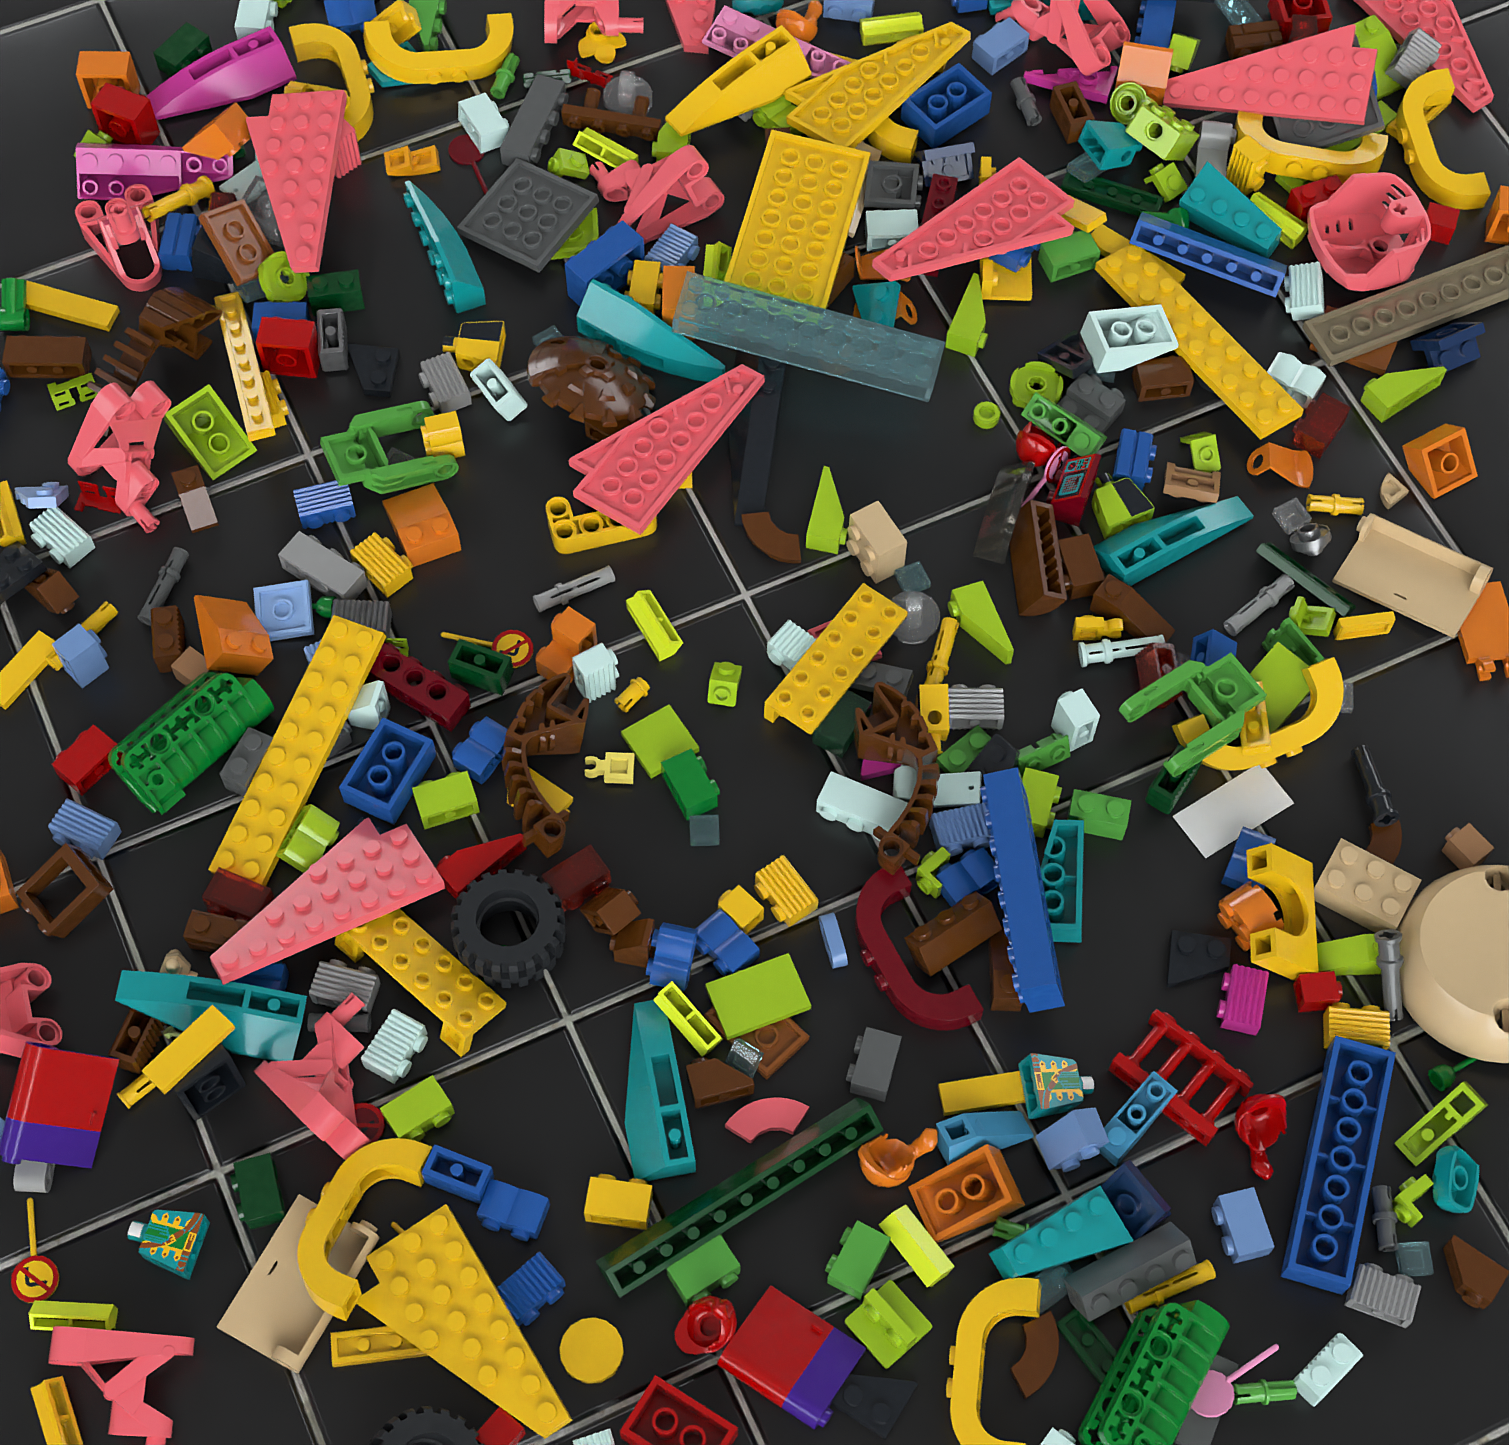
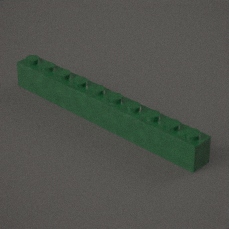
M856 1097L603 1256L596 1263L609 1287L619 1298L879 1134L883 1131V1128L869 1103Z

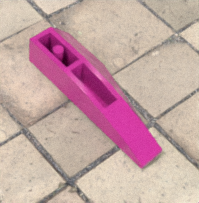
M271 26L203 56L163 82L146 97L150 99L156 120L253 99L290 81H294L297 77L281 41Z
M77 143L78 199L111 200L113 198H123L125 200V190L133 184L147 186L153 196L179 190L181 185L185 183L191 184L202 175L207 176L212 182L230 179L233 177V155L229 157L226 154L217 160L185 152L182 147Z

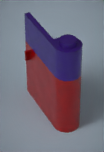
M25 1042L0 1138L2 1161L11 1164H21V1160L92 1168L119 1059L60 1050L56 1047L37 1042Z
M770 1285L724 1349L717 1365L815 1430L818 1425L824 1428L833 1414V1410L829 1408L833 1398L866 1351V1348Z

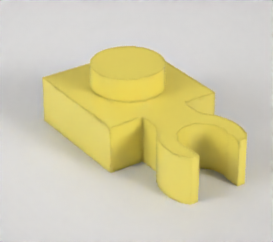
M606 752L605 760H600L594 756L585 758L586 765L592 764L596 766L592 770L584 769L586 777L595 778L599 775H604L605 783L633 784L634 753Z

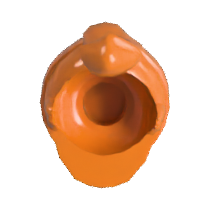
M819 0L810 1L805 17L792 10H779L776 16V28L782 25L793 37L809 43L818 31L817 19L822 14L823 5Z
M925 1128L921 1135L912 1144L908 1145L898 1139H886L888 1137L887 1133L883 1136L880 1135L859 1148L860 1167L866 1179L873 1185L879 1187L898 1186L910 1176L916 1158L935 1148L938 1143V1131L934 1128Z

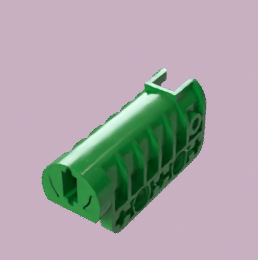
M204 672L113 747L109 752L108 762L145 807L152 813L158 810L163 815L186 795L183 791L186 786L241 740L248 727L254 729L274 712L273 703L253 678H235L232 674ZM190 695L189 697H187V698L182 702V699L184 698V696ZM142 732H146L144 735H142V736L138 739V736H139ZM117 753H123L121 763L117 765L116 761L119 759Z
M1199 1300L1182 1304L1168 1303L1161 1306L1158 1310L1149 1308L1140 1311L1135 1317L1079 1428L1078 1439L1080 1444L1173 1445L1230 1328L1228 1321L1215 1309ZM1150 1317H1152V1319H1151V1321H1150V1323H1149V1325H1148V1323H1147L1146 1321H1144V1320H1145V1318H1150ZM1133 1342H1138L1139 1345L1132 1356L1130 1352ZM1117 1373H1124L1121 1381L1116 1376ZM1109 1389H1116V1391L1114 1393L1109 1391ZM1105 1398H1111V1401L1104 1413L1102 1409V1403ZM1099 1424L1097 1436L1100 1438V1441L1091 1443V1435L1088 1434V1430L1096 1429Z

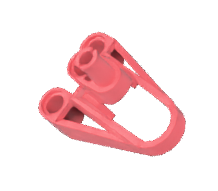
M545 0V43L557 44V39L562 38L577 22H595L604 36H619V33L643 34V17H619V0ZM575 4L576 7L564 16V14Z
M1013 0L1010 7L995 15L996 23L1002 19L1004 21L1008 17L1014 21L1017 20L1019 25L1030 34L1029 39L1031 41H1037L1044 36L1047 37L1050 43L1056 44L1073 59L1080 72L1085 76H1089L1110 65V52L1123 46L1124 41L1129 42L1131 36L1126 23L1107 0H1083L1098 25L1083 24L1078 13L1080 0H1051L1050 6L1039 0Z
M686 145L653 164L643 165L642 168L637 161L628 160L611 172H608L605 165L600 161L595 162L599 170L593 164L589 169L590 174L598 182L599 192L606 200L611 202L628 200L624 207V214L618 223L623 220L631 226L642 215L636 232L644 238V244L660 238L670 226V223L683 228L710 216L721 208L725 200L724 195L713 180L709 177H704L709 169L708 163L692 145ZM668 194L689 201L660 219Z
M143 184L129 186L124 193L125 200L123 198H113L106 203L105 212L107 215L103 214L100 205L95 201L87 200L79 203L76 206L75 215L85 240L125 287L139 292L155 287L162 277V266L158 257L160 229L159 218L150 222L151 238L144 220L142 208L154 203L148 187ZM102 233L108 252L95 235ZM139 238H141V241L146 240L155 266L153 272L144 279L129 278L117 255L116 250L119 249L117 242L121 245H127L136 242Z
M151 380L141 384L131 397L127 395L118 383L114 382L102 388L91 403L68 457V464L78 476L90 475L103 466L117 480L115 494L117 506L126 516H133L146 533H151L157 528L156 525H159L160 521L145 507V504L159 485V480L150 471L151 459L154 458V445L160 425L171 406V400ZM110 426L113 433L99 448H94ZM144 441V445H130L132 442Z
M18 963L0 967V1053L21 1058L25 1042H37L55 1047L62 1039V1030L57 1022L49 1018L32 1017L30 1003L51 985L49 971L40 964Z
M352 992L331 1014L326 1012L315 1023L318 1044L302 1060L272 1061L270 1063L264 1060L254 1070L257 1076L323 1142L326 1141L344 1160L371 1142L357 1127L352 1093L354 1082L349 1072V1063L365 1048L344 1028L352 1017L365 1006Z
M54 1326L48 1364L82 1367L103 1392L104 1398L112 1401L108 1434L146 1437L145 1445H166V1438L172 1437L173 1420L143 1402L146 1376L169 1361L174 1355L192 1356L195 1339L182 1336ZM132 1361L106 1383L91 1366Z

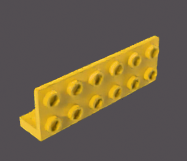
M981 157L978 176L979 185L996 174V168L991 165V157ZM989 257L979 259L982 299L1031 301V259L1025 268L1021 267L1016 273L993 262V260H989Z
M863 583L765 701L764 718L774 723L781 716L808 734H812L906 619L908 612Z
M401 909L394 910L341 933L335 938V945L356 963L364 957L365 952L442 1020L443 1025L440 1039L460 1057L470 1050L473 1034L506 1007V1002L478 977L470 973L466 966H463L458 959Z

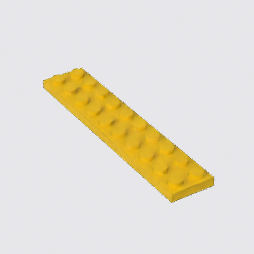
M1129 244L1096 262L1095 270L1131 307L1162 305L1179 344L1178 348L1174 349V351L1186 360L1190 368L1260 440L1302 416L1304 409L1145 249Z
M333 615L273 740L208 869L211 873L263 893L279 860L276 854L300 811L305 806L386 639V635L383 632Z

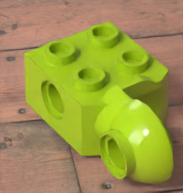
M1134 82L1119 85L1111 96L1110 110L1112 116L1118 122L1127 124L1128 126L1125 131L1163 160L1183 161L1200 136L1193 130L1195 128L1194 125L1184 119L1181 121L1174 116L1175 112L1165 105L1162 107L1158 106L1157 102L1148 97L1146 91ZM1131 98H1133L1134 106L1130 110L1128 102Z

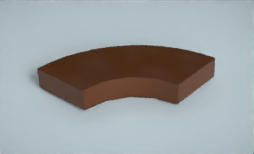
M769 512L741 514L744 530L754 546L767 554L768 557L777 561L801 563L798 534H788L778 529L771 521Z
M1399 819L1394 824L1386 827H1378L1371 823L1369 826L1371 839L1365 851L1393 865L1402 843V829Z
M1051 1311L1022 1326L1026 1339L1025 1352L1021 1360L1010 1368V1372L1025 1399L1033 1395L1044 1385L1057 1360L1059 1334Z

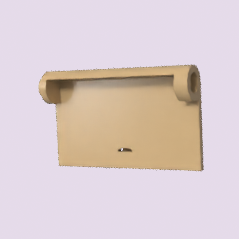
M1370 513L1368 517L1363 516L1356 531L1360 532L1358 540L1332 582L1455 638L1484 590L1493 568Z
M300 1194L217 1325L219 1330L295 1373L300 1372L333 1315L322 1310L312 1300L306 1290L299 1270L297 1258L299 1239L305 1227V1220L309 1211L318 1205ZM361 1220L360 1223L353 1222L352 1224L347 1222L330 1252L329 1265L336 1271L356 1279L367 1260L366 1256L371 1254L380 1239L376 1234L378 1229L364 1220Z

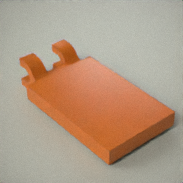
M1501 581L1486 584L1457 633L1466 664L1475 663L1479 681L1491 679L1490 672H1495L1494 661L1502 660L1506 678H1509V606Z

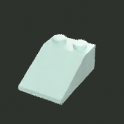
M1161 304L1091 311L1088 313L1080 332L1086 348L1092 357L1097 373L1121 371L1177 349L1179 346Z

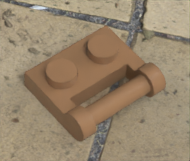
M1167 462L1163 493L1177 498L1196 499L1203 503H1217L1221 472H1203L1177 467L1175 463Z

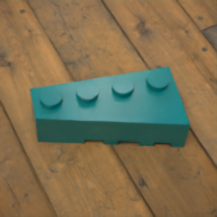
M1207 161L1180 199L1179 208L1186 209L1189 212V221L1236 247L1269 259L1280 243L1282 229Z
M1098 1186L989 1253V1256L1003 1279L1006 1280L1022 1277L1118 1248L1134 1240L1101 1186Z

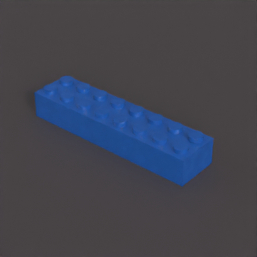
M1016 767L983 774L985 786H980V791L987 812H984L987 828L988 830L990 829L991 838H989L991 853L996 862L993 868L996 881L999 882L1000 886L998 897L1001 909L1004 910L1005 918L1002 920L1006 937L1008 936L1010 946H1007L1010 963L1013 964L1015 972L1012 974L1015 992H1018L1020 1003L1026 1004L1029 1013L1065 1006L1028 797L1019 769Z
M1335 1036L1328 1046L1280 1277L1341 1295L1351 1286L1396 1052Z

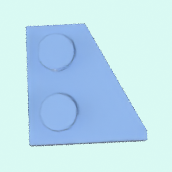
M46 482L41 487L14 488L16 500L20 499L21 503L29 509L57 508L69 497L68 486H59V482Z

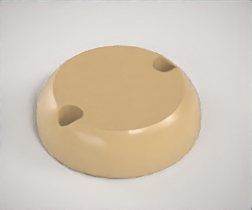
M1480 865L1464 868L1449 873L1425 887L1412 900L1396 929L1402 933V940L1399 942L1400 954L1404 958V963L1400 968L1402 1003L1411 1017L1426 1033L1453 1051L1483 1061L1509 1063V866Z

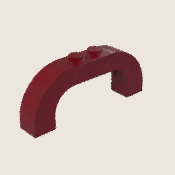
M902 866L894 875L881 868L868 879L862 888L855 916L856 936L862 949L860 955L864 964L867 967L871 966L875 972L874 980L878 989L881 992H886L894 1007L905 1018L928 1029L955 1030L981 1020L984 1009L969 984L947 994H933L921 989L912 979L881 922L883 912L890 905L910 896L912 884Z

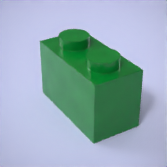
M692 748L661 762V775L687 821L718 807V795H720V790L715 780H709L705 773L707 772V767L701 756L696 757Z

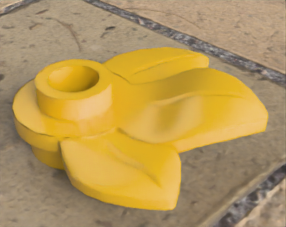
M593 22L586 31V37L579 41V55L582 58L594 55L600 63L609 64L615 59V48L626 46V40L621 33H619V36H604L596 23Z

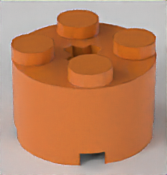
M1252 881L1246 882L1222 898L1218 904L1221 910L1217 914L1219 921L1226 929L1231 927L1238 935L1235 937V940L1244 952L1251 949V933L1274 927L1282 931L1284 930L1282 918L1277 921L1273 914L1277 911L1276 906L1260 886L1256 884L1251 887Z

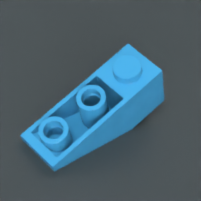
M1153 1071L1104 1127L1109 1142L1099 1148L1100 1154L1116 1167L1147 1131L1178 1090Z
M1021 1111L963 1113L936 1123V1130L938 1131L937 1147L947 1165L986 1144L1001 1150L1031 1139L1034 1135Z

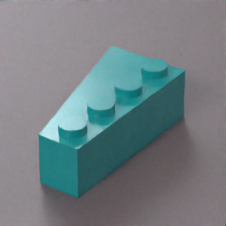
M1054 820L1040 868L1054 942L1082 943L1084 820Z

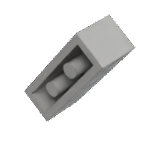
M299 531L278 554L283 569L300 580L308 579L310 586L326 596H336L338 600H355L368 586L365 570L358 563H350L343 559V556L333 548L327 549L312 535L307 536Z

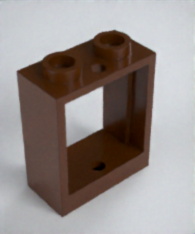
M65 843L16 891V894L22 900V908L30 915L35 916L39 921L37 924L38 928L45 935L65 938L114 888L80 847ZM70 866L87 888L54 919L37 896L65 868Z

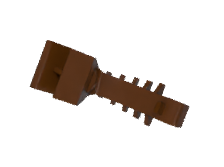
M168 287L154 292L139 315V330L135 331L129 327L125 330V333L131 338L129 344L126 346L117 340L113 346L124 351L120 360L118 361L106 354L103 357V360L116 366L114 373L96 368L94 374L110 383H118L127 395L131 397L136 390L138 381L147 363L160 345L166 348H176L198 360L213 342V340L198 332L218 320L222 316V310L179 287ZM89 381L87 385L88 388L96 393H99L105 387ZM110 426L103 434L106 437L113 433Z
M562 673L546 680L538 686V689H534L526 697L525 702L522 703L516 714V718L513 719L506 732L504 752L502 754L505 788H508L509 805L514 804V817L516 821L522 818V831L524 833L522 843L524 848L534 842L547 858L562 848L566 832L565 822L569 820L570 813L565 809L556 813L547 803L531 777L526 757L531 755L580 753L590 700L588 698L583 699L576 711L566 706L571 676L568 673ZM547 833H552V834H555L556 836H555V837H551V836H548Z
M877 682L874 685L873 715L867 718L861 708L857 707L855 710L854 739L857 756L865 760L911 766L917 773V782L913 795L898 820L888 832L880 826L873 829V835L880 840L878 863L883 869L894 875L906 859L916 866L919 863L920 854L913 849L917 845L920 834L923 836L929 821L928 819L931 817L938 792L937 782L940 778L939 764H932L937 761L938 748L931 733H928V727L923 716H920V711L911 701L907 702V697L883 682ZM888 849H893L897 851L898 854L895 856H888L884 853V851Z

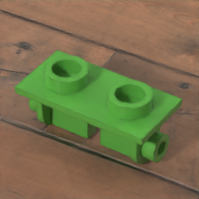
M1053 733L1037 741L1036 749L1029 745L1018 750L1020 754L1017 765L1023 779L1025 767L1041 771L1071 757L1068 735L1063 736L1061 733Z

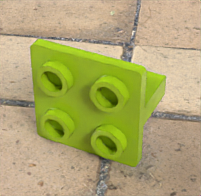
M888 1280L877 1291L874 1288L871 1289L864 1296L863 1304L845 1319V1324L885 1369L893 1365L932 1329V1324L892 1280Z

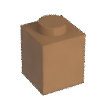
M191 646L171 665L176 679L185 686L204 672L218 674V671L207 670L205 657Z
M1468 823L1461 830L1456 827L1445 837L1447 843L1441 851L1461 870L1482 864L1487 860L1494 847Z

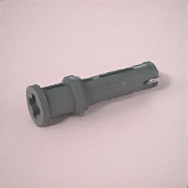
M1387 929L1374 934L1375 942L1378 943L1379 953L1376 957V964L1381 969L1384 1011L1390 1012V1021H1395L1394 1014L1397 1015V1020L1399 1021L1404 1017L1400 968L1404 963V958L1400 954L1399 944L1402 940V933L1397 930Z

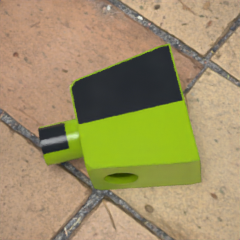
M1103 473L1095 479L1098 489L1094 491L1091 503L1105 540L1133 524L1152 519L1155 510L1153 504L1130 478H1123L1114 482L1109 473Z

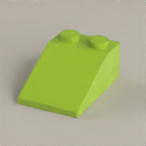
M1375 15L1355 23V34L1360 48L1377 49L1374 69L1377 81V100L1404 88L1394 81L1393 78H1390L1389 75L1385 74V71L1398 52L1389 30Z
M210 384L169 410L164 416V421L212 481L257 452L253 443L249 442L245 432Z

